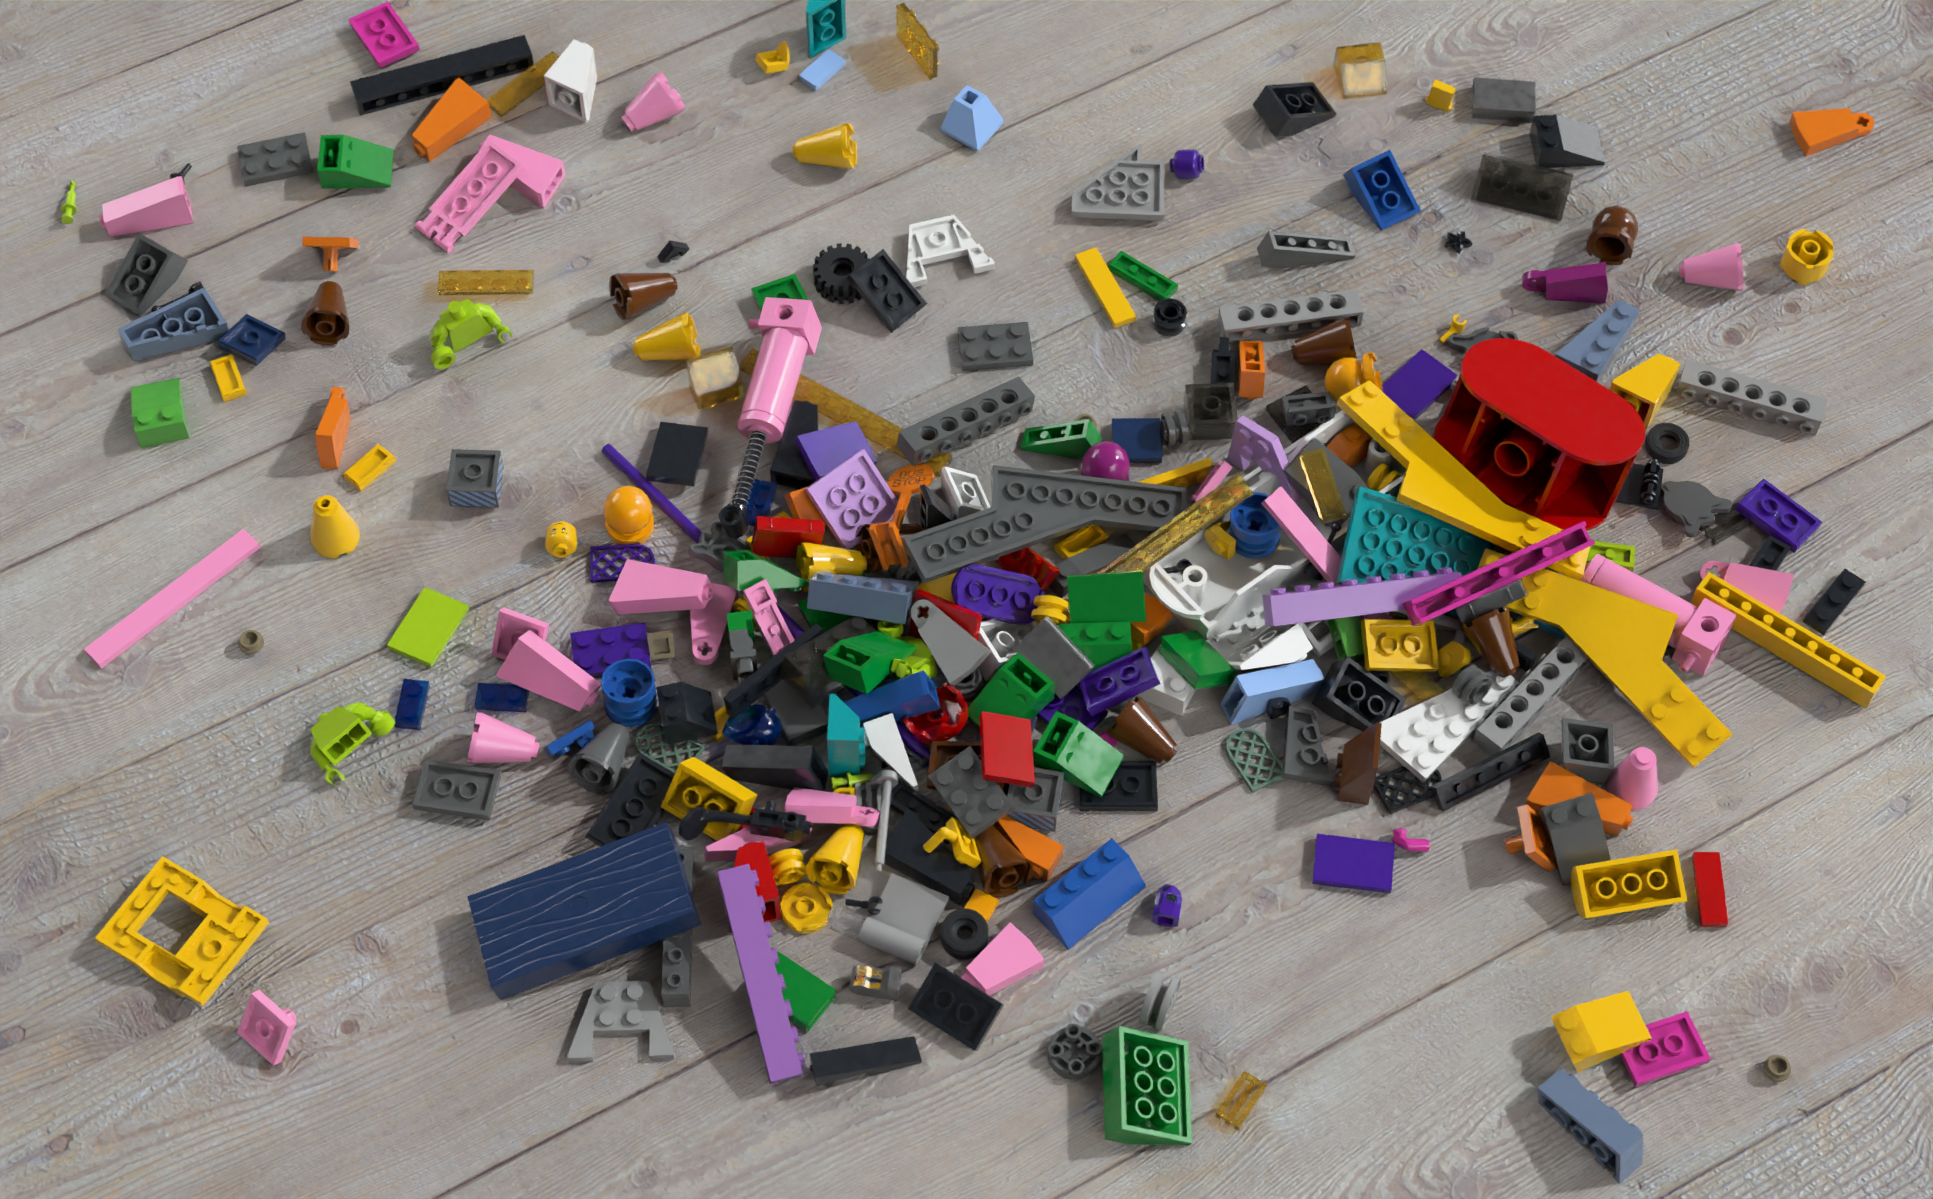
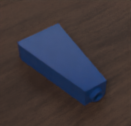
M924 670L844 702L860 717V728H865L863 725L865 722L891 713L895 721H899L906 716L909 718L941 709L936 686Z

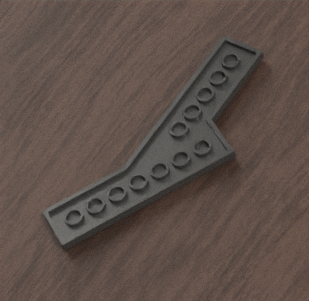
M993 465L991 470L990 508L904 537L902 544L923 584L956 573L964 567L975 564L979 565L1092 524L1169 533L1173 527L1187 519L1186 488Z

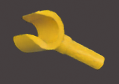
M1455 315L1450 328L1439 339V342L1443 344L1454 333H1462L1467 320L1463 323H1458L1460 315Z

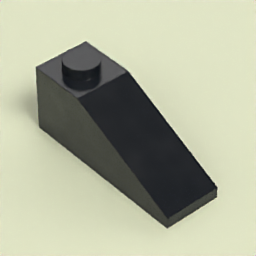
M925 484L920 485L921 527L927 530L957 519L955 513L951 514L947 503Z

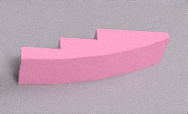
M749 826L706 846L703 858L705 861L736 860L739 847H743L749 842L758 843L764 841L767 854L775 853L808 841L812 828L810 829L809 837L803 836L802 841H788L782 838L751 834Z

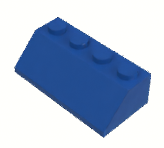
M1111 838L1034 899L1033 915L1069 950L1142 891L1146 884L1131 857Z

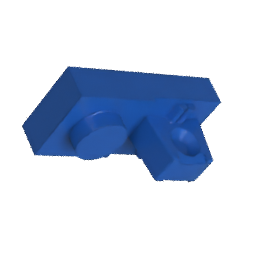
M591 720L586 721L543 747L547 756L555 754L556 757L570 750L568 745L573 742L582 749L594 738L592 729L595 726Z

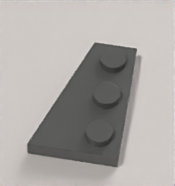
M1289 706L1286 711L1282 778L1332 787L1334 779L1328 769V758L1322 748L1320 741L1322 737L1314 710Z

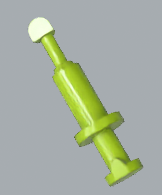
M70 180L68 186L70 191L67 192L65 203L61 206V211L64 213L61 220L65 224H72V215L77 212V206L75 205L76 194L74 192L76 183Z
M846 772V777L835 779L832 776L830 777L831 789H836L837 786L842 785L852 788V785H855V783L865 784V782H871V777L875 775L871 773L851 775L850 772Z

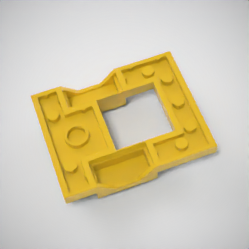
M162 856L95 939L100 945L138 967L141 973L182 998L186 996L203 1007L268 926L269 921L266 917L249 907L236 905L219 895L205 881ZM168 894L186 903L193 912L205 918L176 955L137 933Z

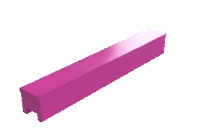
M1585 521L1402 603L1412 626L1422 624L1594 545V540L1590 539L1585 526L1587 525Z

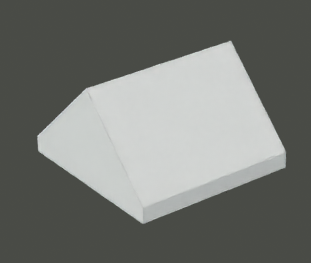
M945 466L941 469V489L952 514L955 513L957 519L990 508L977 475Z

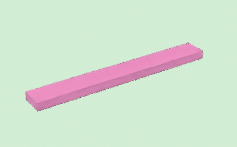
M1279 487L1261 504L1327 582H1334V586L1340 585L1336 582L1341 556L1285 490ZM1388 612L1359 615L1361 620H1394Z
M242 529L84 649L85 653L102 669L259 550V543Z

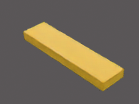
M1095 247L1075 254V261L1113 327L1118 328L1136 321L1134 311L1098 249Z

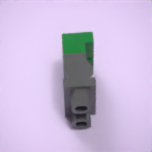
M752 610L726 613L731 649L733 680L738 679L739 685L749 675L754 674L758 670L756 650L753 649L755 637Z

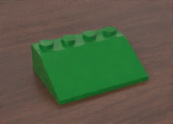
M1118 1026L1103 1036L1105 1140L1124 1144L1145 1145L1192 1144L1188 1041Z

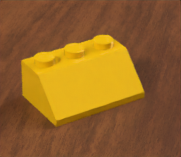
M692 757L679 763L661 808L681 820L690 810L699 806L706 810L749 815L758 794L699 759ZM708 822L703 833L719 841L736 833L741 825L726 822Z

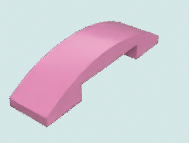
M764 579L743 590L749 609L752 610V616L770 652L775 657L786 645L791 644L795 640L775 603L777 600L767 580ZM806 660L793 671L801 669L802 673L811 669Z

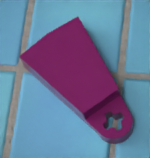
M1606 262L1544 271L1530 270L1522 275V287L1531 292H1546V300L1606 303L1608 293Z

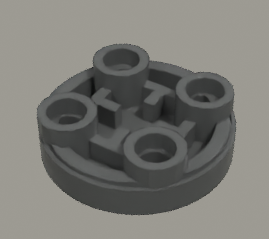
M1072 1023L1057 1031L1050 1039L1047 1050L1048 1062L1051 1068L1064 1078L1071 1080L1083 1079L1090 1076L1098 1068L1101 1060L1102 1046L1098 1038L1091 1031Z

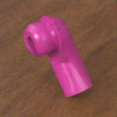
M1393 829V837L1391 839L1395 845L1409 852L1429 851L1430 843L1428 839L1406 838V829Z

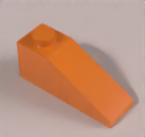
M1239 340V397H1244L1248 400L1263 398L1265 380L1263 341Z
M1353 423L1336 435L1327 445V448L1352 468L1367 457L1371 437L1357 424Z
M1006 815L994 823L992 826L1029 861L1033 868L1032 877L1048 881L1063 858L1064 845Z

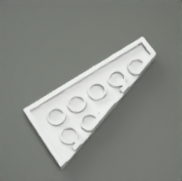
M1491 670L1485 673L1492 679L1491 687L1478 704L1468 706L1462 701V698L1456 697L1452 693V689L1380 722L1382 723L1380 746L1424 783L1475 731L1474 728L1482 718L1486 719L1497 702L1502 703L1506 699L1505 696L1514 685L1517 687L1519 682L1511 675L1503 678L1501 674L1496 675Z

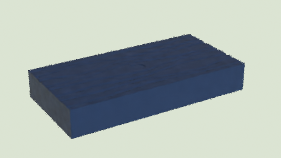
M667 822L467 896L490 986L500 1000L702 925L675 836Z

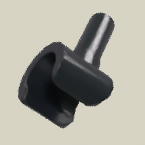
M187 164L179 173H172L170 179L182 176L184 182V177L192 168L191 164Z
M1182 559L1176 566L1163 568V570L1167 574L1180 572L1183 575L1184 570L1192 566L1189 560Z
M874 896L869 901L846 899L845 905L867 909L871 915H877L881 910L872 908L871 904H882L883 901L880 897Z

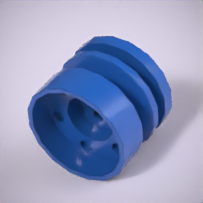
M1263 493L1245 494L1238 498L1231 507L1229 535L1236 540V553L1245 558H1265L1274 553L1280 543L1281 526L1261 504L1269 497Z
M636 659L619 660L607 667L602 675L601 687L604 708L609 719L624 727H635L649 721L655 714L658 704L655 677L652 669L646 663Z

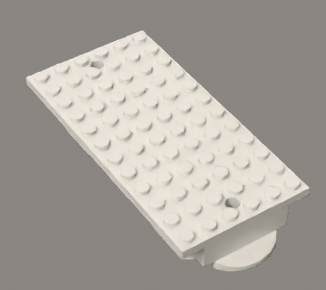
M1341 410L1333 419L1322 423L1284 449L1289 462L1285 466L1287 467L1312 439L1316 438L1327 447L1336 435L1351 424L1357 423ZM1371 437L1367 457L1351 469L1366 484L1371 473L1382 463L1390 467L1389 473L1395 470L1401 474V477L1379 492L1397 497L1406 468ZM1260 467L1229 487L1235 493H1238V496L1231 498L1228 494H1225L1231 499L1229 502H1223L1217 496L1186 516L1187 519L1173 527L1169 533L1160 534L1125 558V564L1131 571L1143 570L1144 584L1153 592L1160 603L1172 611L1176 618L1190 632L1198 631L1224 659L1269 627L1265 625L1262 595L1271 594L1270 589L1286 588V592L1295 591L1294 586L1310 585L1311 589L1321 582V580H1317L1304 573L1310 560L1282 527L1279 546L1274 553L1265 558H1245L1235 551V556L1227 561L1223 556L1216 554L1208 545L1204 532L1218 522L1230 521L1231 507L1238 498L1255 492L1270 496L1279 488L1277 476L1269 471H1263ZM1302 497L1296 505L1324 538L1328 540L1332 531L1331 526L1325 527ZM1350 517L1341 525V530L1336 532L1331 546L1341 558ZM1182 559H1187L1192 564V566L1184 570L1183 575L1180 572L1167 574L1163 570V568L1176 566Z

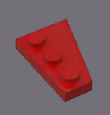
M1029 547L1001 556L997 560L1002 570L1034 578L1043 591L1047 589L1060 572L1058 568Z

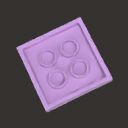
M865 449L859 450L804 489L838 543L844 549H851L860 542V537L855 538L857 527L860 525L884 523L891 520L898 502Z

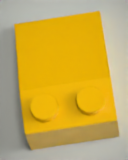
M1629 991L1578 1004L1551 1016L1577 1073L1652 1040Z

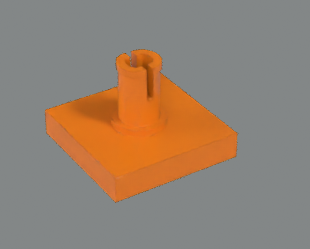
M302 236V246L323 249V271H338V250L340 248L359 249V239Z
M1527 804L1517 807L1522 835L1505 840L1508 853L1513 855L1525 851L1528 857L1547 872L1557 869L1540 815Z

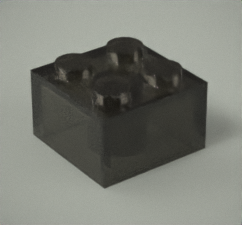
M1234 383L1185 384L1183 401L1185 416L1189 426L1188 441L1232 439L1235 423L1238 420Z

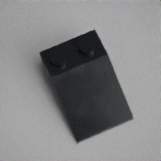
M1314 82L1266 85L1253 103L1259 116L1265 121L1271 133L1276 137L1293 136L1337 115Z
M1538 115L1533 117L1529 134L1537 169L1605 164L1596 126L1559 115Z
M1347 656L1332 663L1312 704L1331 718L1360 731H1365L1375 723H1380L1399 714L1406 698Z

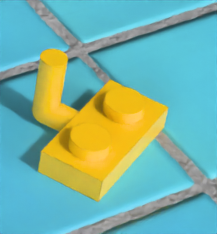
M951 817L945 823L946 827L940 828L923 845V848L928 853H931L944 839L951 841L955 859L961 864H967L976 868L982 862L975 838L972 839L961 822L954 817Z

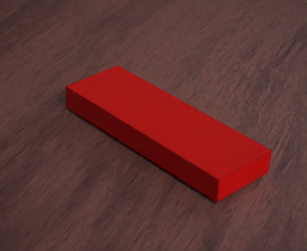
M1693 852L1692 862L1700 927H1727L1728 915L1720 852Z

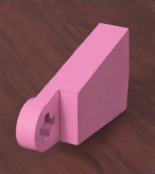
M1712 560L1706 562L1701 567V580L1707 575L1706 570H1712L1713 567H1716L1717 573L1720 574L1719 578L1778 613H1781L1788 599L1794 574L1732 562L1729 564Z
M712 584L714 587L713 596L708 600L705 609L690 610L693 658L701 665L713 663L717 659L720 649L723 648L728 632L726 613H734L733 603L739 598L738 591L731 588V586ZM704 648H708L709 652H707V655H702L701 651Z
M794 787L787 796L785 803L786 813L795 812L800 815H806V821H811V823L875 826L879 824L880 811L875 808L856 806L857 796Z
M1009 923L966 967V973L961 978L988 995H992L1044 967V958L1032 942L1012 923Z

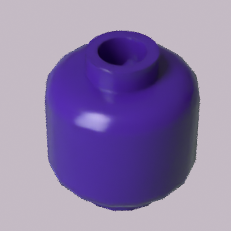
M1195 149L1177 150L1174 158L1170 159V171L1174 172L1176 178L1180 180L1197 179L1200 173L1204 172V157Z

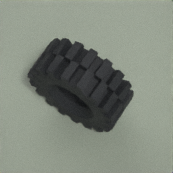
M842 243L837 244V248H833L832 245L828 246L827 252L824 250L820 251V257L816 256L815 264H813L814 286H816L818 293L821 292V297L824 299L829 297V302L831 303L839 300V304H844V300H848L850 304L854 303V298H857L858 301L862 299V296L847 279L849 275L838 276L833 272L838 269H848L853 273L870 259L867 258V253L865 251L861 253V248L857 246L855 249H852V244H846V247H842Z

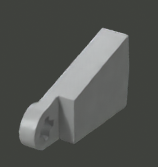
M919 600L913 604L911 617L918 627V632L948 682L955 686L974 672L991 651L932 602ZM921 607L925 609L929 607V610L927 612L929 615L928 618H919L921 614L919 609Z

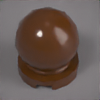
M1618 205L1601 210L1594 218L1592 232L1588 236L1586 244L1588 254L1590 256L1593 254L1595 257L1600 258V263L1606 262V264L1611 266L1621 265L1624 260L1631 258L1634 241L1638 234V222L1635 215L1629 209Z

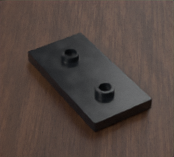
M639 753L585 837L601 847L654 827L665 810L661 808V805L675 774Z

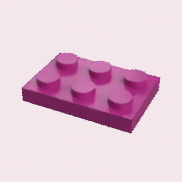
M385 2L348 19L350 27L379 68L420 51L419 44L389 2Z
M1687 1011L1647 1024L1646 1027L1652 1040L1619 1054L1635 1087L1707 1064L1711 1060Z

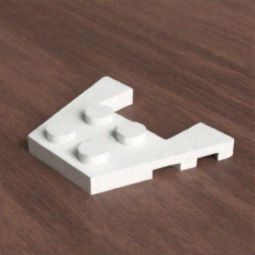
M955 215L909 225L906 278L914 287L927 285V276L923 265L968 255L974 274L995 269L994 260L991 257L988 258L981 245L975 243L969 231Z

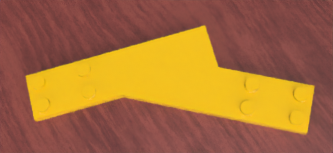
M1370 380L1338 399L1336 405L1406 468L1397 501L1512 552H1516L1562 531V529L1504 504ZM1590 547L1546 567L1580 581L1584 575Z
M1485 548L1478 569L1506 555ZM1544 568L1522 577V582L1525 589L1528 590V595L1507 604L1508 609L1560 628L1693 769L1732 737V733L1662 661L1678 614Z

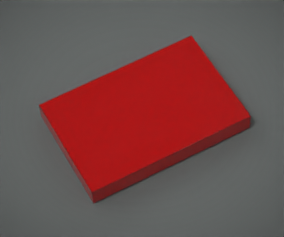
M919 589L915 591L913 604L919 600L932 602L978 640L982 619L981 614ZM923 607L919 609V611L921 612L919 618L929 617L927 613L929 607L927 609ZM911 617L908 636L922 639L924 642L918 632V627Z
M982 711L979 716L982 779L1032 788L1035 779L1031 720Z

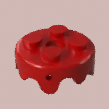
M943 683L942 687L936 688L941 709L909 718L907 716L903 717L908 730L919 742L932 744V741H948L955 737L967 722V703L959 689L956 690L948 683ZM943 713V715L939 719H932L934 716Z

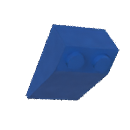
M1391 150L1356 165L1343 174L1353 196L1380 231L1421 211Z

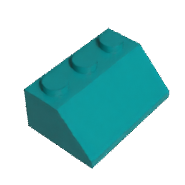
M808 0L806 26L808 57L810 59L846 39L845 0Z
M830 694L827 733L829 776L846 777V772H850L851 775L860 774V768H865L866 765L865 728H860L859 716L835 694Z

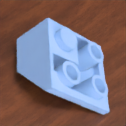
M966 85L954 98L941 126V132L978 152L1000 128L1004 120L986 95Z

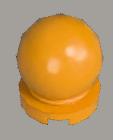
M1375 353L1363 354L1362 361L1355 358H1342L1332 363L1326 371L1325 388L1327 392H1330V396L1334 401H1338L1341 396L1369 380L1383 392L1380 371H1375L1373 362L1377 361Z
M631 485L617 487L608 494L604 503L603 514L609 538L619 545L635 544L638 542L639 545L643 544L651 537L654 531V516L649 497L642 489Z

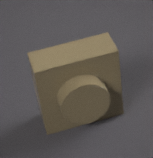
M672 630L647 633L650 660L676 657Z

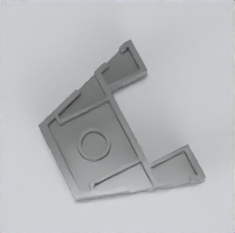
M595 982L568 1052V1062H593L594 1035L650 1033V1060L674 1059V1050L650 982Z

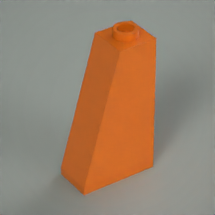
M460 78L456 79L412 134L413 150L419 157L423 156L431 162L492 117L489 102Z
M1551 761L1525 805L1527 804L1539 814V810L1542 807L1593 793L1604 833L1618 837L1622 828L1627 831L1634 818L1630 815L1634 805Z

